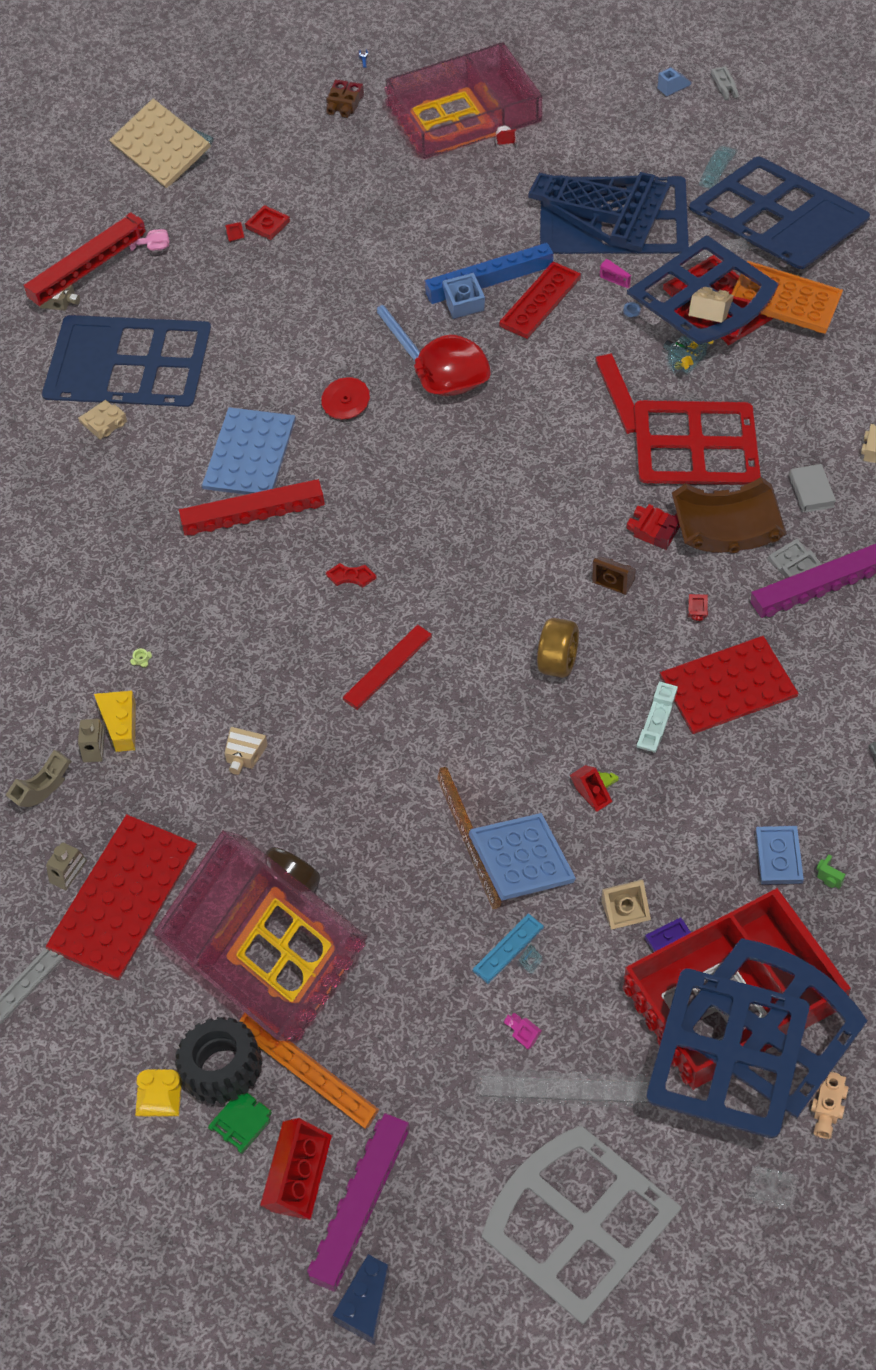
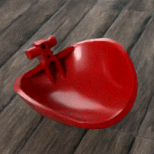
M449 334L436 338L425 345L420 351L418 358L415 359V372L418 378H420L423 388L435 395L453 396L466 393L485 383L491 375L487 357L482 349L473 341L459 335Z

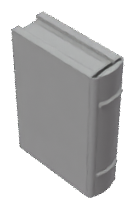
M822 464L790 470L791 484L803 513L835 507L834 502H836Z

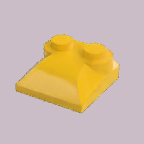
M148 1069L140 1072L137 1076L138 1088L135 1116L179 1117L182 1079L179 1073L170 1069Z

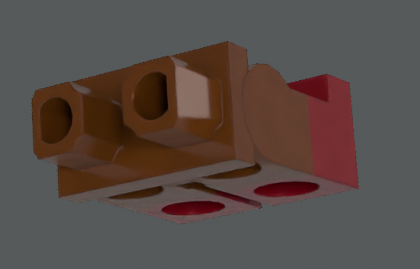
M335 79L326 98L327 114L334 115L338 111L345 118H348L350 114H354L360 99L364 96L363 84L348 83V81Z

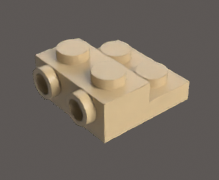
M106 400L78 418L79 422L99 439L109 436L112 431L124 426L127 422L126 414L115 404L112 406Z

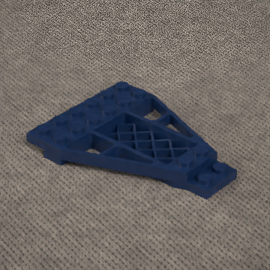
M539 172L528 193V198L544 201V207L609 245L642 252L670 190L671 183L655 180L654 174L640 172L636 176L573 178L564 175L554 176ZM634 184L632 190L614 187V185ZM578 217L592 219V222L588 224ZM601 221L614 224L615 227L611 236L595 228L596 222Z

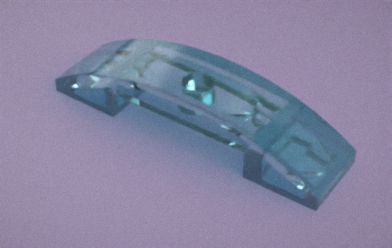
M724 145L720 146L711 157L699 186L710 189L720 180V175L728 162L733 159L738 149Z

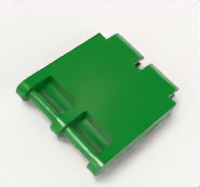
M248 1092L244 1095H239L238 1099L234 1101L231 1099L208 1126L211 1131L215 1130L219 1133L225 1142L229 1141L237 1147L238 1152L241 1154L246 1151L270 1123L269 1117L272 1114L271 1110L261 1102L254 1107L257 1099Z

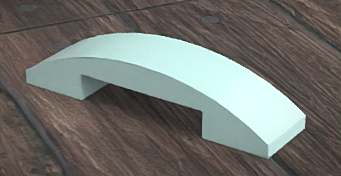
M663 682L658 683L653 704L645 727L642 729L637 748L656 753L673 707L678 686Z

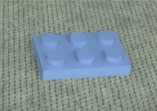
M797 826L756 827L761 885L803 884L804 878Z

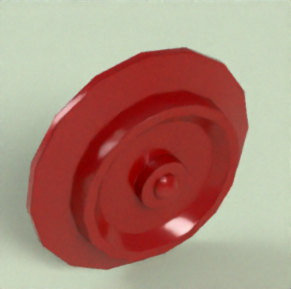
M340 378L330 383L324 390L321 397L322 407L326 414L332 418L341 420L351 419L361 414L367 408L370 401V391L366 384L357 378Z

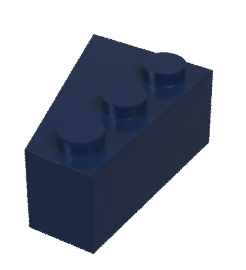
M368 1254L333 1314L336 1324L373 1345L376 1342L390 1274L388 1264Z

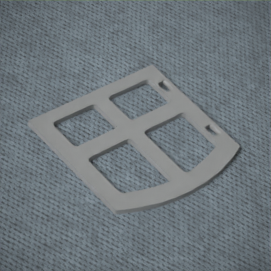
M580 1125L546 1143L515 1171L495 1200L488 1215L482 1238L584 1325L679 1213L682 1207ZM594 1144L604 1152L601 1158L591 1150ZM577 1148H583L617 1177L615 1182L587 1213L579 1210L540 1177V1173L544 1169ZM648 1188L659 1197L655 1202L645 1194ZM526 1189L534 1192L573 1225V1230L542 1264L534 1260L504 1234L509 1217ZM630 1191H635L655 1207L659 1214L632 1246L625 1248L601 1228V1224ZM586 1241H592L610 1256L616 1264L585 1300H581L557 1279V1275Z

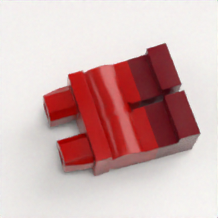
M648 504L647 508L638 505L633 517L638 518L639 521L630 518L626 529L634 532L635 538L664 550L668 549L680 529L677 513L673 516L659 508H654L651 504Z

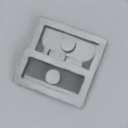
M798 538L767 558L786 578L821 565L811 550L807 552Z

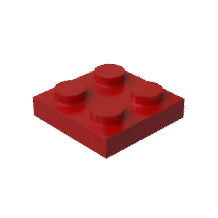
M264 205L245 223V228L272 240L290 222V216Z

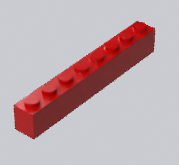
M124 217L24 284L27 297L38 306H41L140 239L138 226Z
M315 479L179 509L184 535L193 536L200 532H211L222 527L229 528L236 524H248L254 520H265L268 517L301 512L304 509H316L325 505L320 481Z

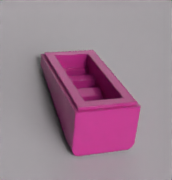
M605 259L600 265V278L625 288L630 287L631 275L608 259Z

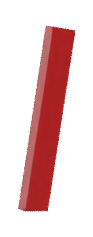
M612 353L595 357L597 366L626 433L636 432L634 403Z
M417 624L343 696V701L358 710L432 638V634Z

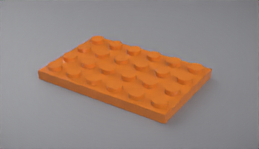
M747 260L749 264L779 283L773 298L760 314L826 334L841 298L842 289ZM741 274L731 295L752 300L761 287Z

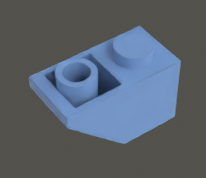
M673 68L658 73V89L666 96L691 85L690 80Z

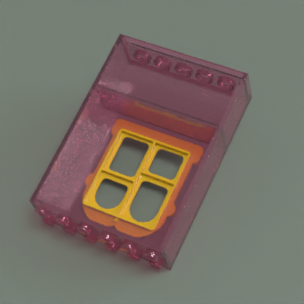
M504 42L387 78L386 86H384L387 95L385 99L387 107H390L392 115L397 118L399 126L403 127L405 135L409 136L411 144H414L416 152L423 159L494 137L497 128L501 126H508L513 130L542 121V95ZM463 98L470 106V108L446 114L441 105ZM435 108L441 116L425 121L420 118V113L424 110ZM472 113L475 114L474 116H471V117H468V118H464V119H461V120L458 119L459 117H462V116H465V115H468V114H472ZM447 121H453L452 123L430 129L434 125Z
M222 830L153 932L157 938L278 1041H296L303 1037L305 1034L304 1029L316 1018L318 1009L327 1002L329 993L340 983L342 974L351 967L353 958L364 948L365 941L368 938L361 930L243 835ZM277 906L293 917V922L280 939L265 928V922ZM300 926H304L322 942L323 953L315 962L305 961L288 946ZM258 934L281 952V957L269 973L263 971L245 954L247 948ZM289 960L294 962L303 973V982L294 991H288L276 980Z

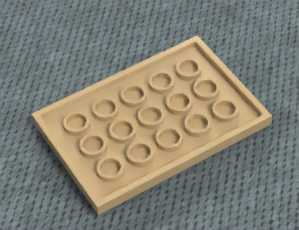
M152 99L110 139L114 146L166 188L176 181L211 147L207 140L155 99Z

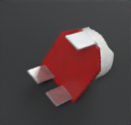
M508 126L497 128L495 134L496 146L497 143L499 145L515 143L517 148L516 129L511 130Z

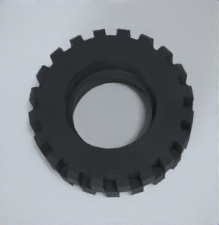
M217 1017V1020L210 1018L203 1024H196L194 1026L195 1029L189 1030L185 1034L186 1038L181 1039L178 1045L180 1049H177L175 1055L177 1059L175 1062L176 1068L185 1087L196 1099L200 1101L206 1100L210 1104H215L216 1101L222 1104L227 1103L229 1099H232V1101L238 1099L240 1094L244 1095L249 1091V1086H254L257 1081L256 1076L259 1077L262 1070L260 1067L263 1064L261 1051L252 1031L243 1022H237L233 1018H228V1020L225 1017ZM222 1050L236 1052L233 1060L225 1067L213 1071L202 1069L205 1061L214 1053Z

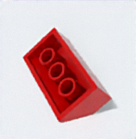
M301 1118L283 1121L260 1206L277 1214L311 1220L332 1135Z

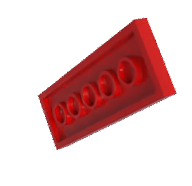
M553 261L499 321V327L528 339L581 279V273Z

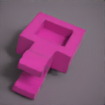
M513 1013L511 1016L508 1014L504 1020L506 1025L515 1030L512 1036L527 1049L534 1045L542 1032L529 1019L523 1018L521 1020L520 1016L516 1013Z

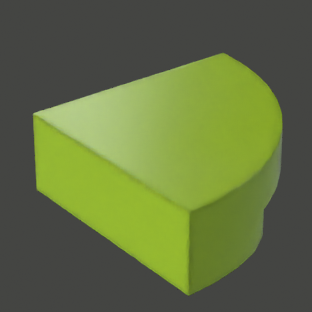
M598 772L606 788L619 780V777L614 773Z

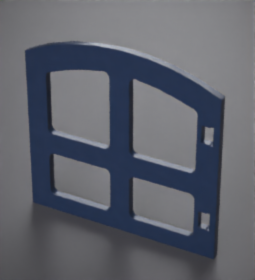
M706 235L627 290V294L699 345L724 337L748 324L769 304L779 283ZM703 250L709 251L722 260L720 264L701 277H696L681 266ZM732 270H737L761 287L745 308H741L732 302L728 312L732 317L724 320L722 323L720 322L704 329H698L674 312L690 301L692 295L702 287L712 288L710 287L712 284ZM669 274L687 285L686 288L666 302H660L646 292L647 289ZM645 298H648V299L651 300L652 302H651V303H648V302L645 301L644 299H645ZM686 325L687 327H689V331L683 328L682 326Z
M741 938L713 975L731 980L748 959L770 965L794 976L793 981L783 994L800 998L807 988H813L834 1008L845 1022L822 1055H816L804 1046H800L797 1063L804 1067L808 1074L795 1092L789 1095L785 1109L787 1113L798 1119L868 1020L843 989L811 964L779 948ZM708 980L705 984L706 986L717 987V983ZM701 990L687 1007L682 1029L697 1034L693 1028L710 1007L716 1008L729 1017L733 1003L732 998ZM778 999L775 1004L783 1006L784 1001ZM771 1009L764 1018H761L748 1010L744 1028L750 1031L752 1035L743 1047L761 1051L766 1044H769L782 1053L787 1035L781 1032L778 1027L788 1013ZM843 1032L849 1035L844 1045L838 1041ZM701 1053L717 1064L718 1059L715 1056ZM736 1063L733 1067L732 1075L771 1101L774 1085L750 1070L748 1065ZM805 1084L812 1087L807 1096L800 1092Z

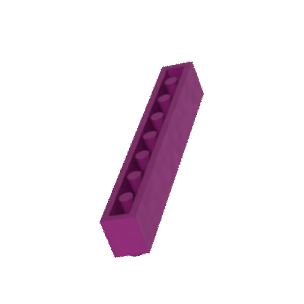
M876 544L752 591L750 602L761 618L766 616L772 617L778 611H787L796 604H805L814 597L820 598L829 591H838L842 586L847 584L853 585L862 578H871L876 573Z
M384 1113L382 1120H377L374 1128L373 1139L369 1138L365 1146L366 1154L363 1159H359L356 1165L357 1173L354 1179L351 1178L347 1184L346 1191L348 1192L345 1198H341L338 1203L336 1218L330 1220L327 1227L328 1235L325 1240L322 1239L317 1249L319 1254L315 1261H311L307 1270L310 1282L333 1292H336L410 1131L409 1122Z

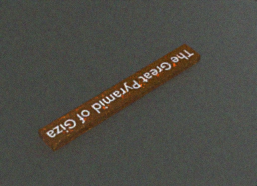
M441 767L437 780L493 910L500 908L502 901L469 836L470 829H473V826L448 768Z

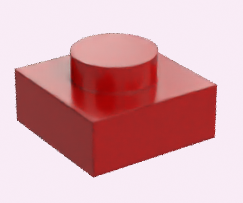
M241 222L225 225L229 241L245 238Z

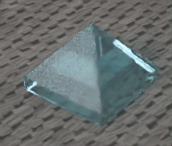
M532 944L529 945L519 958L520 963L530 974L535 971L543 960ZM530 958H536L531 965L528 964L527 961Z

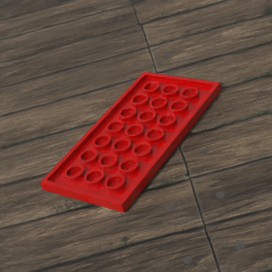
M126 814L46 944V949L119 981L198 847L197 843Z

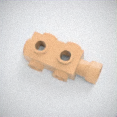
M831 1072L817 1091L819 1093L818 1099H813L811 1112H815L814 1119H818V1123L815 1124L814 1135L817 1137L830 1139L833 1131L832 1123L836 1124L837 1119H842L845 1106L841 1105V1100L846 1099L849 1086H845L846 1077L838 1073Z

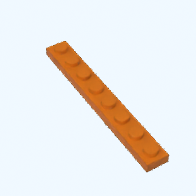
M250 1010L244 1012L240 1022H243L252 1031L258 1046L363 1128H369L380 1109Z

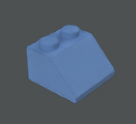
M474 273L442 281L447 306L453 319L484 311L485 296Z

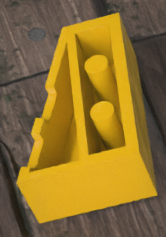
M132 690L94 694L115 751L135 750L136 702Z

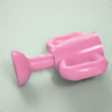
M165 229L151 230L146 238H140L132 243L130 250L134 251L137 245L147 244L149 250H163L169 247L168 231Z

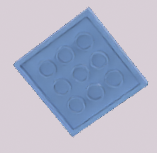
M542 813L470 829L469 836L501 901L574 883L576 879Z

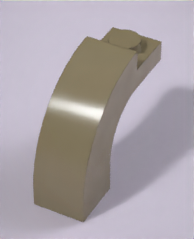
M54 750L39 773L28 780L15 779L6 796L21 807H31L43 802L66 779L63 777V774L70 765L71 760L58 750Z

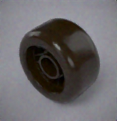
M278 847L269 848L256 868V876L270 888H280L287 894L288 898L299 903L307 902L320 882V874L311 865L296 855Z

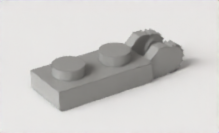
M727 67L711 69V75L720 92H722L725 101L729 100L728 91H731L734 98H738L739 94L736 84Z

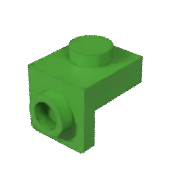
M828 854L825 860H820L816 868L819 871L817 878L824 881L825 885L830 888L836 887L840 889L846 874L830 866L832 856Z

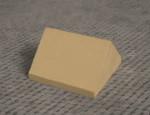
M643 880L602 889V905L611 930L651 920Z

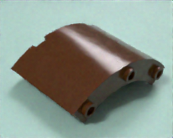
M762 477L741 486L740 490L730 492L728 489L704 493V490L692 487L686 483L672 492L684 542L698 550L714 553H737L740 550L754 549L771 542H776L787 535L772 484Z

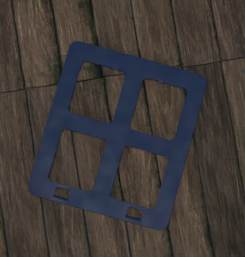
M693 969L682 970L647 1090V1101L654 1106L766 1138H776L781 1131L809 1013L808 1002L804 999ZM709 980L716 982L717 987L714 988L704 985V981ZM694 988L732 998L733 1003L722 1040L682 1029L691 991ZM771 997L783 1000L784 1005L780 1006L770 1003ZM751 1004L786 1012L791 1015L781 1056L771 1055L740 1045L748 1009ZM677 1047L709 1054L718 1059L707 1100L703 1101L666 1090V1082ZM736 1063L776 1074L774 1090L766 1117H759L725 1106L724 1103L733 1067Z

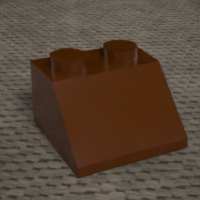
M605 557L594 558L592 583L627 595L635 580L636 569Z

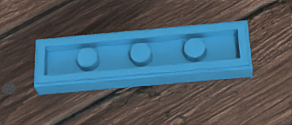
M528 913L472 971L489 984L544 929V925Z

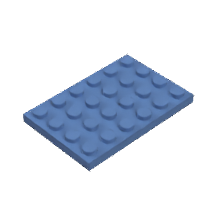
M229 407L202 484V489L245 495L274 489L296 420L295 415Z

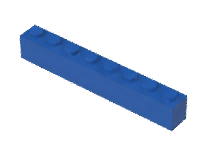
M544 243L425 280V293L431 304L446 300L442 284L444 280L474 273L481 289L546 269L553 262L554 253L548 243Z

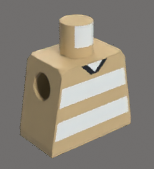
M235 727L230 728L225 757L227 763H231L229 768L231 773L240 774L242 767L253 769L267 748L266 735Z

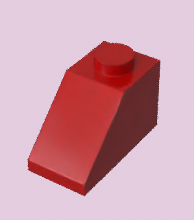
M585 765L570 774L577 791L596 812L613 802L596 767Z

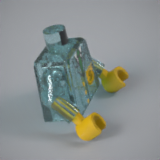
M681 336L675 343L667 340L664 343L663 349L668 351V362L673 370H682L689 374L706 356L707 344H712L714 340L698 345L690 338Z

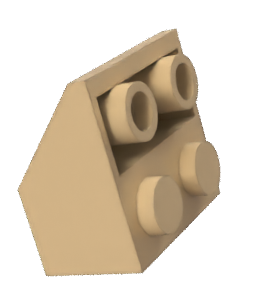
M702 287L692 295L689 316L722 323L727 317L734 295H730L728 291L720 290L716 292L712 291V288Z

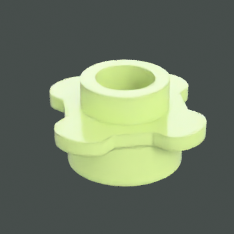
M137 649L133 652V659L130 662L132 665H140L143 668L147 667L152 654L145 649Z

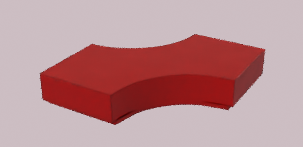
M339 563L325 572L326 576L336 586L343 583H354L363 588L377 579V575L365 564L360 567H347Z

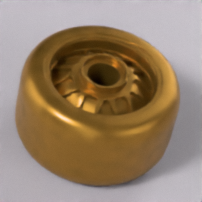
M550 618L545 622L537 653V666L542 674L561 678L570 675L576 660L579 642V628L575 622L558 618Z

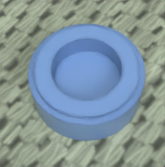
M635 302L625 304L624 314L628 317L638 316L640 314V305Z

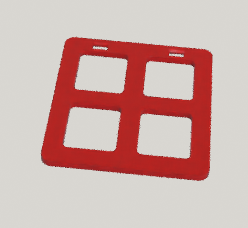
M639 400L635 403L638 474L641 482L657 484L746 485L761 477L753 406L750 403ZM648 413H686L688 415L689 435H651ZM701 414H739L742 436H704L702 434ZM749 419L750 425H744V420ZM651 448L690 449L692 471H654L652 469ZM704 449H742L744 451L746 472L706 471ZM754 460L755 467L749 466L748 461Z

